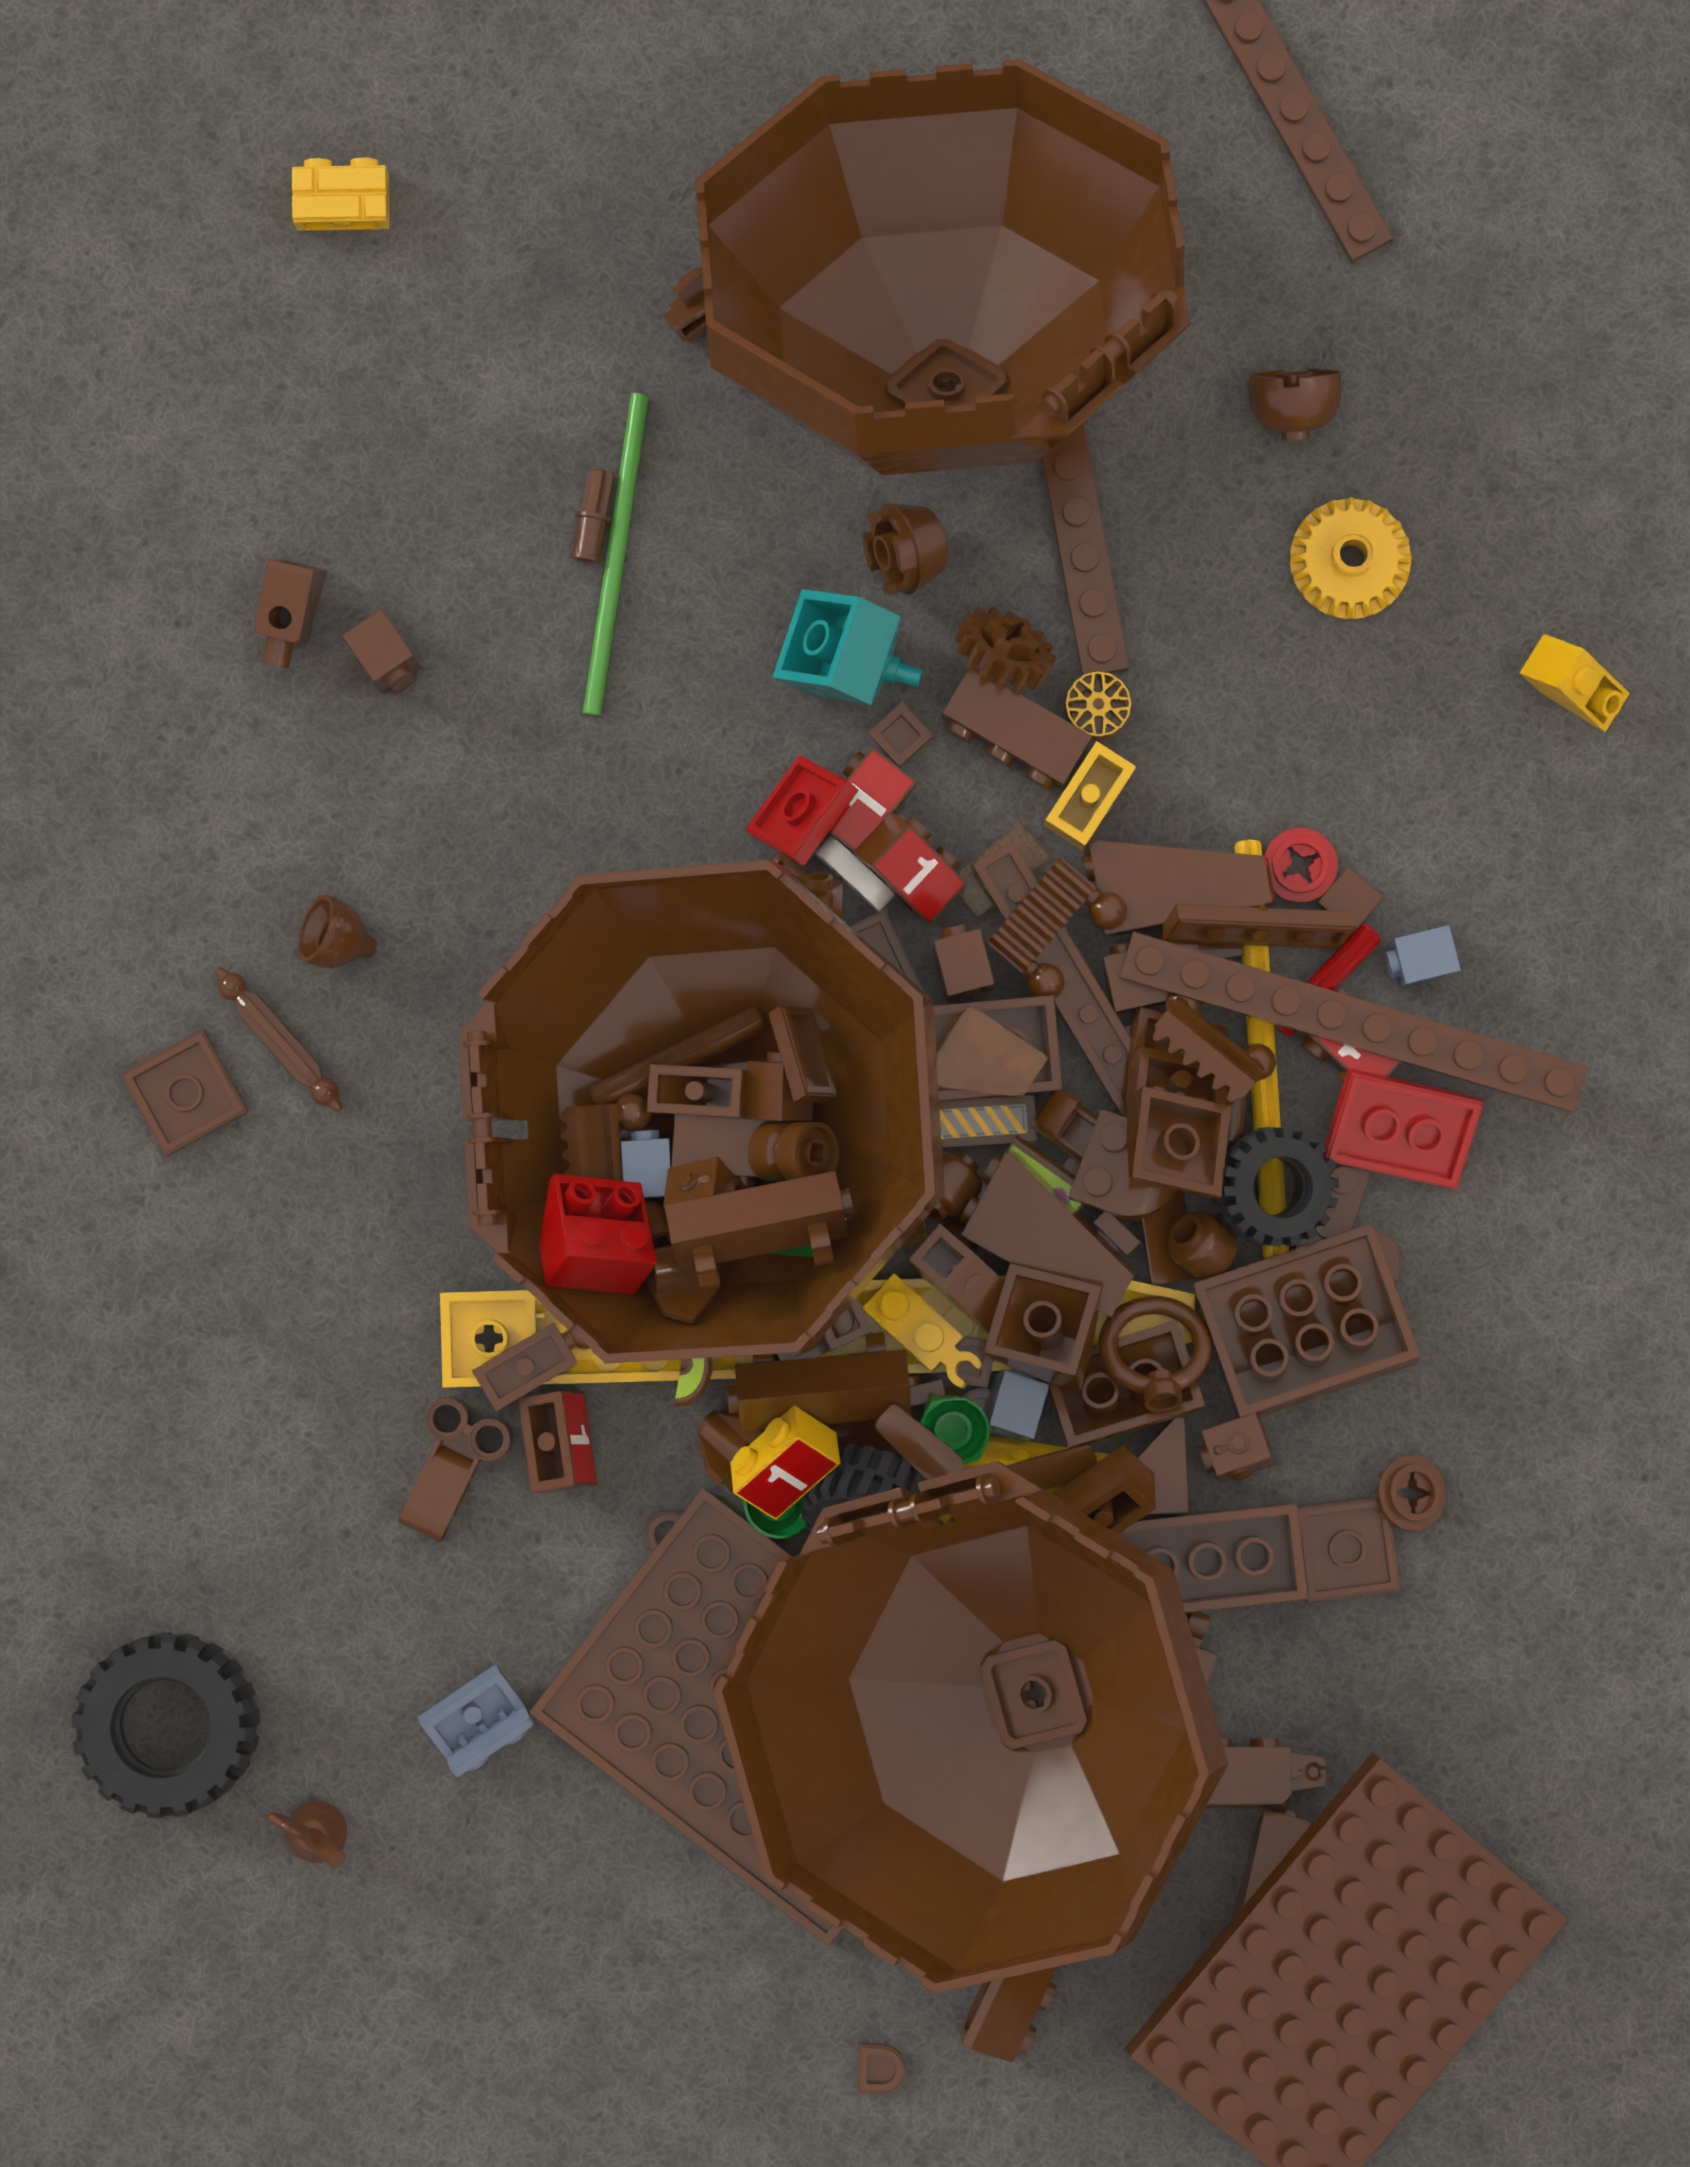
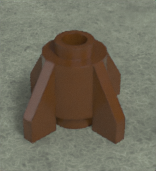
M724 1409L720 1412L714 1410L708 1413L697 1427L699 1432L697 1444L707 1474L719 1485L724 1484L733 1493L730 1462L742 1447L749 1446L765 1430L740 1432L738 1413H729V1409Z

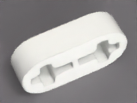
M831 835L814 852L838 877H842V881L875 911L880 912L895 896L872 871Z

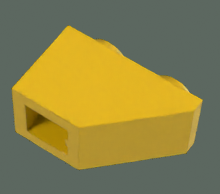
M1543 634L1520 671V674L1540 693L1603 732L1607 731L1630 694L1585 649Z

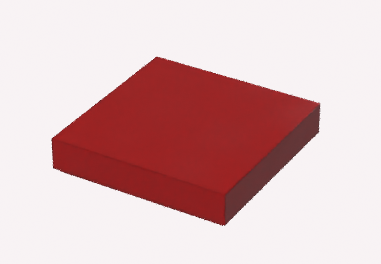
M799 755L748 824L745 831L760 842L805 866L859 790L849 781Z

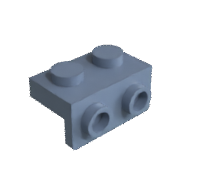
M497 1664L418 1716L421 1727L444 1755L455 1777H459L466 1771L478 1769L487 1761L491 1754L506 1744H514L522 1739L528 1729L534 1725L527 1705Z

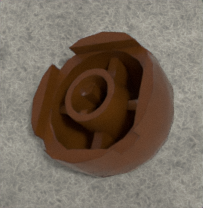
M1307 368V371L1283 372L1284 369L1250 373L1248 383L1250 407L1256 419L1267 429L1281 431L1282 440L1310 439L1309 430L1318 429L1328 424L1334 418L1340 406L1342 382L1340 381L1339 370Z

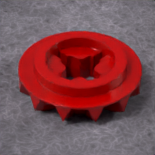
M1307 828L1286 830L1271 841L1264 854L1269 860L1274 892L1281 899L1297 903L1309 902L1324 895L1335 881L1338 870L1336 852L1327 838L1314 830ZM1288 848H1291L1293 853H1297L1300 858L1307 856L1310 858L1315 854L1318 858L1313 860L1312 864L1307 868L1308 878L1311 881L1310 884L1299 873L1292 876L1290 874L1286 877L1283 876V873L1292 864L1291 853Z

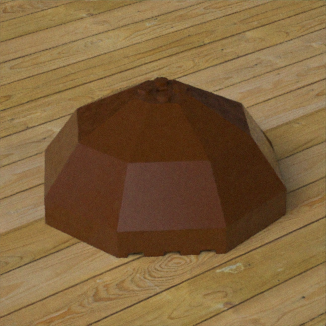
M1021 59L1002 61V68L973 70L972 63L936 66V74L907 76L906 69L869 72L870 79L840 82V75L821 76L695 180L710 367L786 418L881 475L1037 462L1070 435L1122 388L1125 383L1190 326L1184 285L1185 244L1177 208V194L1170 164L1168 139ZM951 386H955V390L950 392H942L938 389V387L948 389Z
M770 860L577 875L565 889L567 892L548 914L545 913L523 938L521 946L503 966L500 965L480 989V998L487 1001L458 1034L463 1121H472L473 1138L464 1140L469 1227L497 1252L495 1254V1263L514 1281L524 1286L542 1303V1306L568 1330H572L605 1364L809 1352L945 1196L933 999L787 870ZM780 1006L812 1008L837 1097L827 1103H813V1121L792 1122H821L826 1124L835 1133L839 1144V1160L835 1170L839 1190L849 1188L855 1216L845 1218L849 1237L830 1241L834 1263L815 1267L814 1257L770 1253L718 1263L720 1290L694 1324L664 1317L645 1280L635 1294L546 1287L539 1242L550 1178L553 1174L564 1175L563 1172L570 1167L569 1162L562 1158V1153L568 1148V1143L561 1139V1133L567 1129V1124L560 1120V1114L566 1110V1107L595 1105L589 1091L591 1086L750 1007H755L765 1024V1031L694 1066L747 1070V1061H767V1052H779L769 1012ZM648 1090L638 1094L648 1100ZM651 1113L649 1123L638 1131L659 1130L660 1139L669 1138L672 1168L675 1114ZM527 1120L528 1139L492 1137L491 1121ZM619 1126L622 1166L621 1141H631V1132L634 1131H627ZM757 1178V1186L772 1184ZM664 1197L656 1198L658 1203L664 1204Z
M999 1461L918 1482L920 1492L913 1495L903 1487L823 1508L800 1555L777 1563L764 1589L766 1593L755 1615L750 1617L735 1647L736 1653L726 1673L720 1676L713 1690L765 1880L779 1890L786 1889L808 1904L806 1908L836 1928L842 1926L863 1940V1946L891 1965L899 1964L921 1979L920 1984L935 1994L1112 1955L1133 1942L1228 1766V1760L1174 1570ZM949 1514L955 1521L943 1523L938 1517ZM1033 1681L1039 1682L1040 1686H1044L1047 1696L1044 1697V1705L1040 1706L1037 1699H1030L1027 1691L1034 1687Z

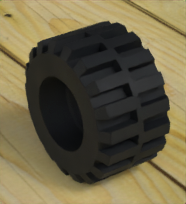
M1263 1127L1255 1131L1248 1130L1239 1134L1240 1139L1238 1141L1230 1140L1227 1143L1222 1194L1218 1199L1211 1198L1213 1206L1220 1207L1221 1212L1217 1216L1221 1223L1231 1226L1229 1230L1237 1237L1246 1238V1241L1250 1243L1281 1247V1245L1293 1246L1301 1244L1300 1239H1311L1318 1234L1315 1229L1317 1226L1327 1225L1331 1217L1325 1213L1328 1208H1336L1338 1198L1331 1197L1332 1188H1339V1178L1331 1177L1330 1170L1335 1169L1336 1166L1332 1158H1325L1323 1156L1327 1149L1320 1142L1310 1141L1312 1136L1304 1132L1278 1127ZM1277 1158L1283 1161L1291 1170L1295 1188L1289 1205L1280 1213L1269 1215L1258 1205L1254 1196L1253 1185L1260 1167L1268 1160Z
M848 1444L845 1448L838 1446L840 1464L807 1492L802 1504L801 1515L802 1519L806 1521L805 1526L811 1532L822 1509L825 1507L903 1487L913 1495L920 1492L918 1482L923 1481L924 1477L919 1471L912 1469L910 1463L893 1456V1453L886 1450L881 1451L867 1445L859 1447L856 1444Z

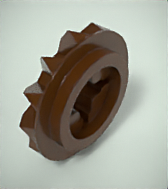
M1407 1455L1391 1460L1387 1468L1378 1474L1381 1479L1379 1488L1374 1494L1380 1499L1382 1508L1379 1513L1388 1517L1392 1522V1527L1408 1530V1532L1430 1527L1439 1519L1446 1503V1487L1442 1475L1430 1461L1419 1456ZM1408 1481L1410 1489L1424 1493V1496L1412 1499L1410 1503L1407 1498H1401V1495L1397 1494V1491L1408 1487Z

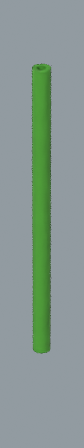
M631 393L582 712V714L599 717L601 716L649 402V396L641 393Z

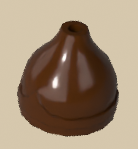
M329 895L320 896L311 905L302 922L298 938L299 957L310 965L323 968L343 966L358 958L371 957L377 947V941L369 935L357 912L339 898Z

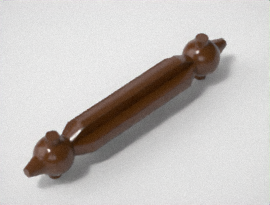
M218 967L215 970V974L219 981V992L225 999L234 1000L237 1013L299 1084L311 1088V1097L317 1104L329 1106L337 1112L341 1110L343 1106L338 1097V1086L332 1079L323 1078L320 1064L259 995L246 990V981L240 974L230 973Z

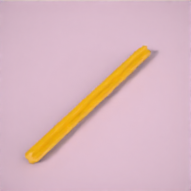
M1242 840L1234 846L1235 853L1262 856V845L1258 840ZM1243 945L1244 956H1242V964L1270 972L1269 947ZM1246 1016L1248 1045L1255 1043L1266 1045L1273 1051L1276 1059L1274 1024ZM1277 1064L1273 1073L1268 1078L1257 1081L1251 1088L1254 1131L1263 1127L1281 1128ZM1277 1158L1265 1162L1257 1172L1259 1206L1269 1215H1276L1286 1208L1283 1161ZM1262 1245V1255L1264 1258H1270L1289 1251V1246L1281 1245V1247Z

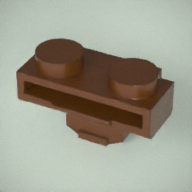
M702 268L692 269L679 279L674 289L679 298L669 304L671 310L663 315L670 328L683 342L686 340H696L707 331Z

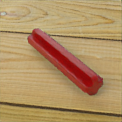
M1361 925L1306 983L1335 991L1378 946L1382 938L1370 925ZM1274 1025L1285 1036H1291L1295 1032L1294 1030Z

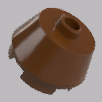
M886 503L880 510L871 512L866 516L871 523V532L864 533L862 536L864 553L870 571L880 570L883 579L886 581L882 587L885 593L890 595L900 592L907 595L913 594L944 571L948 558L946 537L938 518L932 510L921 506Z

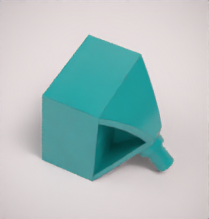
M802 589L772 678L813 696L872 705L885 682L894 685L895 681L918 688L924 670L901 663L902 658L894 656L901 616L861 597Z

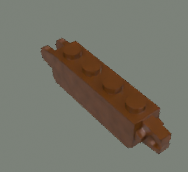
M1221 1738L1228 1766L1205 1809L1279 1808L1292 1795V1792L1326 1786L1325 1757L1292 1753L1291 1747H1279V1739L1277 1738L1250 1739V1747H1232L1231 1739Z

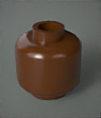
M942 1151L945 1196L928 1214L930 1218L942 1222L945 1219H959L971 1197L975 1196L977 1198L982 1191V1182L976 1173L979 1166L970 1156L961 1151H957L955 1154Z
M1196 1211L1182 1216L1173 1224L1167 1248L1169 1256L1191 1277L1205 1280L1223 1274L1229 1269L1236 1257L1238 1244L1236 1236L1213 1214L1205 1211Z

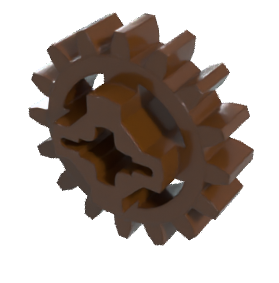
M979 607L975 609L973 614L968 612L954 638V641L960 644L957 649L958 654L969 656L966 663L969 667L978 666L981 669L979 672L981 677L992 681L996 678L997 684L1003 687L1005 682H1009L1017 691H1020L1023 685L1031 690H1035L1038 683L1043 685L1056 660V656L1050 653L1053 645L1041 641L1044 635L1042 631H1032L1029 629L1031 624L1028 620L1018 616L1014 619V615L1010 611L1005 616L1000 615L995 607H990L988 613Z

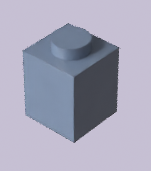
M1449 925L1395 938L1390 942L1392 950L1385 952L1389 975L1391 979L1399 978L1401 987L1453 975L1461 971Z
M659 1130L631 1132V1141H621L623 1181L641 1183L644 1198L664 1197L668 1168H671L669 1138L660 1139Z
M1010 1368V1372L1005 1370L995 1374L984 1409L989 1421L990 1432L1019 1442L1034 1439L1049 1384L1036 1381L1037 1379L1013 1368Z

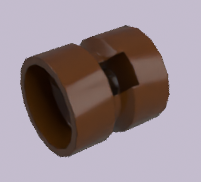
M764 1122L756 1128L751 1136L748 1147L749 1163L755 1175L767 1183H777L831 1172L837 1168L839 1144L832 1129L821 1122Z

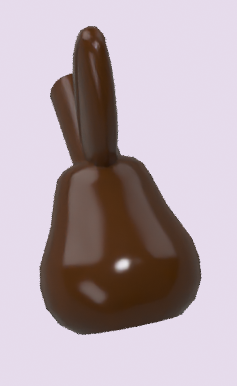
M310 1801L299 1806L290 1817L276 1812L268 1814V1820L277 1828L286 1832L288 1845L298 1858L310 1863L326 1862L332 1868H338L345 1862L346 1855L342 1849L347 1839V1824L343 1814L335 1806L324 1801Z

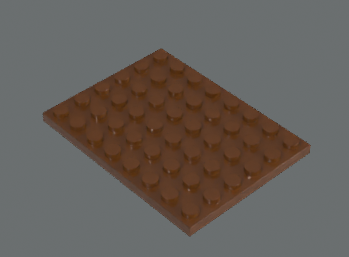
M703 1487L530 1710L529 1714L821 1942L829 1946L843 1927L836 1928L806 1908L808 1905L806 1902L786 1889L779 1890L765 1880L713 1693L720 1676L726 1673L736 1653L735 1647L750 1617L755 1615L766 1593L764 1589L777 1563L790 1559L793 1556L769 1537L758 1532L746 1519Z
M1372 1752L1127 2044L1124 2050L1131 2058L1268 2167H1363L1568 1919Z

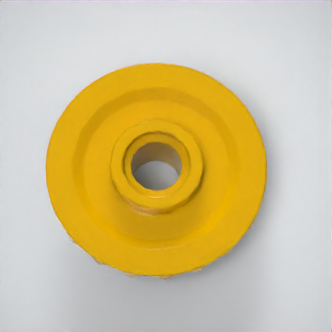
M1352 497L1332 500L1314 509L1298 527L1290 549L1291 574L1299 592L1319 611L1342 619L1365 618L1388 607L1403 590L1409 577L1412 560L1409 538L1406 536L1401 522L1396 520L1387 508H1382L1371 500H1359ZM1346 546H1355L1360 549L1364 557L1363 564L1357 567L1346 565L1341 560L1340 550Z

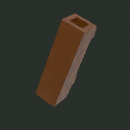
M836 1171L665 1205L670 1239L678 1272L696 1268L701 1290L720 1286L716 1264L811 1245L815 1267L834 1263L830 1241L849 1237L845 1218L855 1216L849 1188L839 1190Z
M884 1332L865 1334L866 1353L773 1361L772 1354L753 1355V1363L735 1364L736 1384L727 1385L729 1413L739 1412L740 1432L765 1430L772 1420L780 1418L794 1405L823 1424L876 1420L881 1410L889 1403L897 1404L911 1415L910 1381L906 1350L886 1351Z

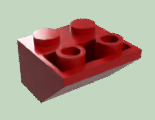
M553 1174L549 1182L539 1242L546 1287L635 1294L657 1264L641 1183Z

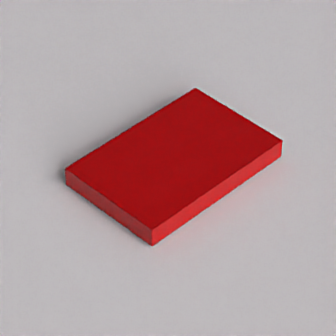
M1348 1068L1324 1144L1327 1150L1323 1153V1156L1325 1158H1332L1334 1163L1457 1189L1484 1101L1477 1096Z

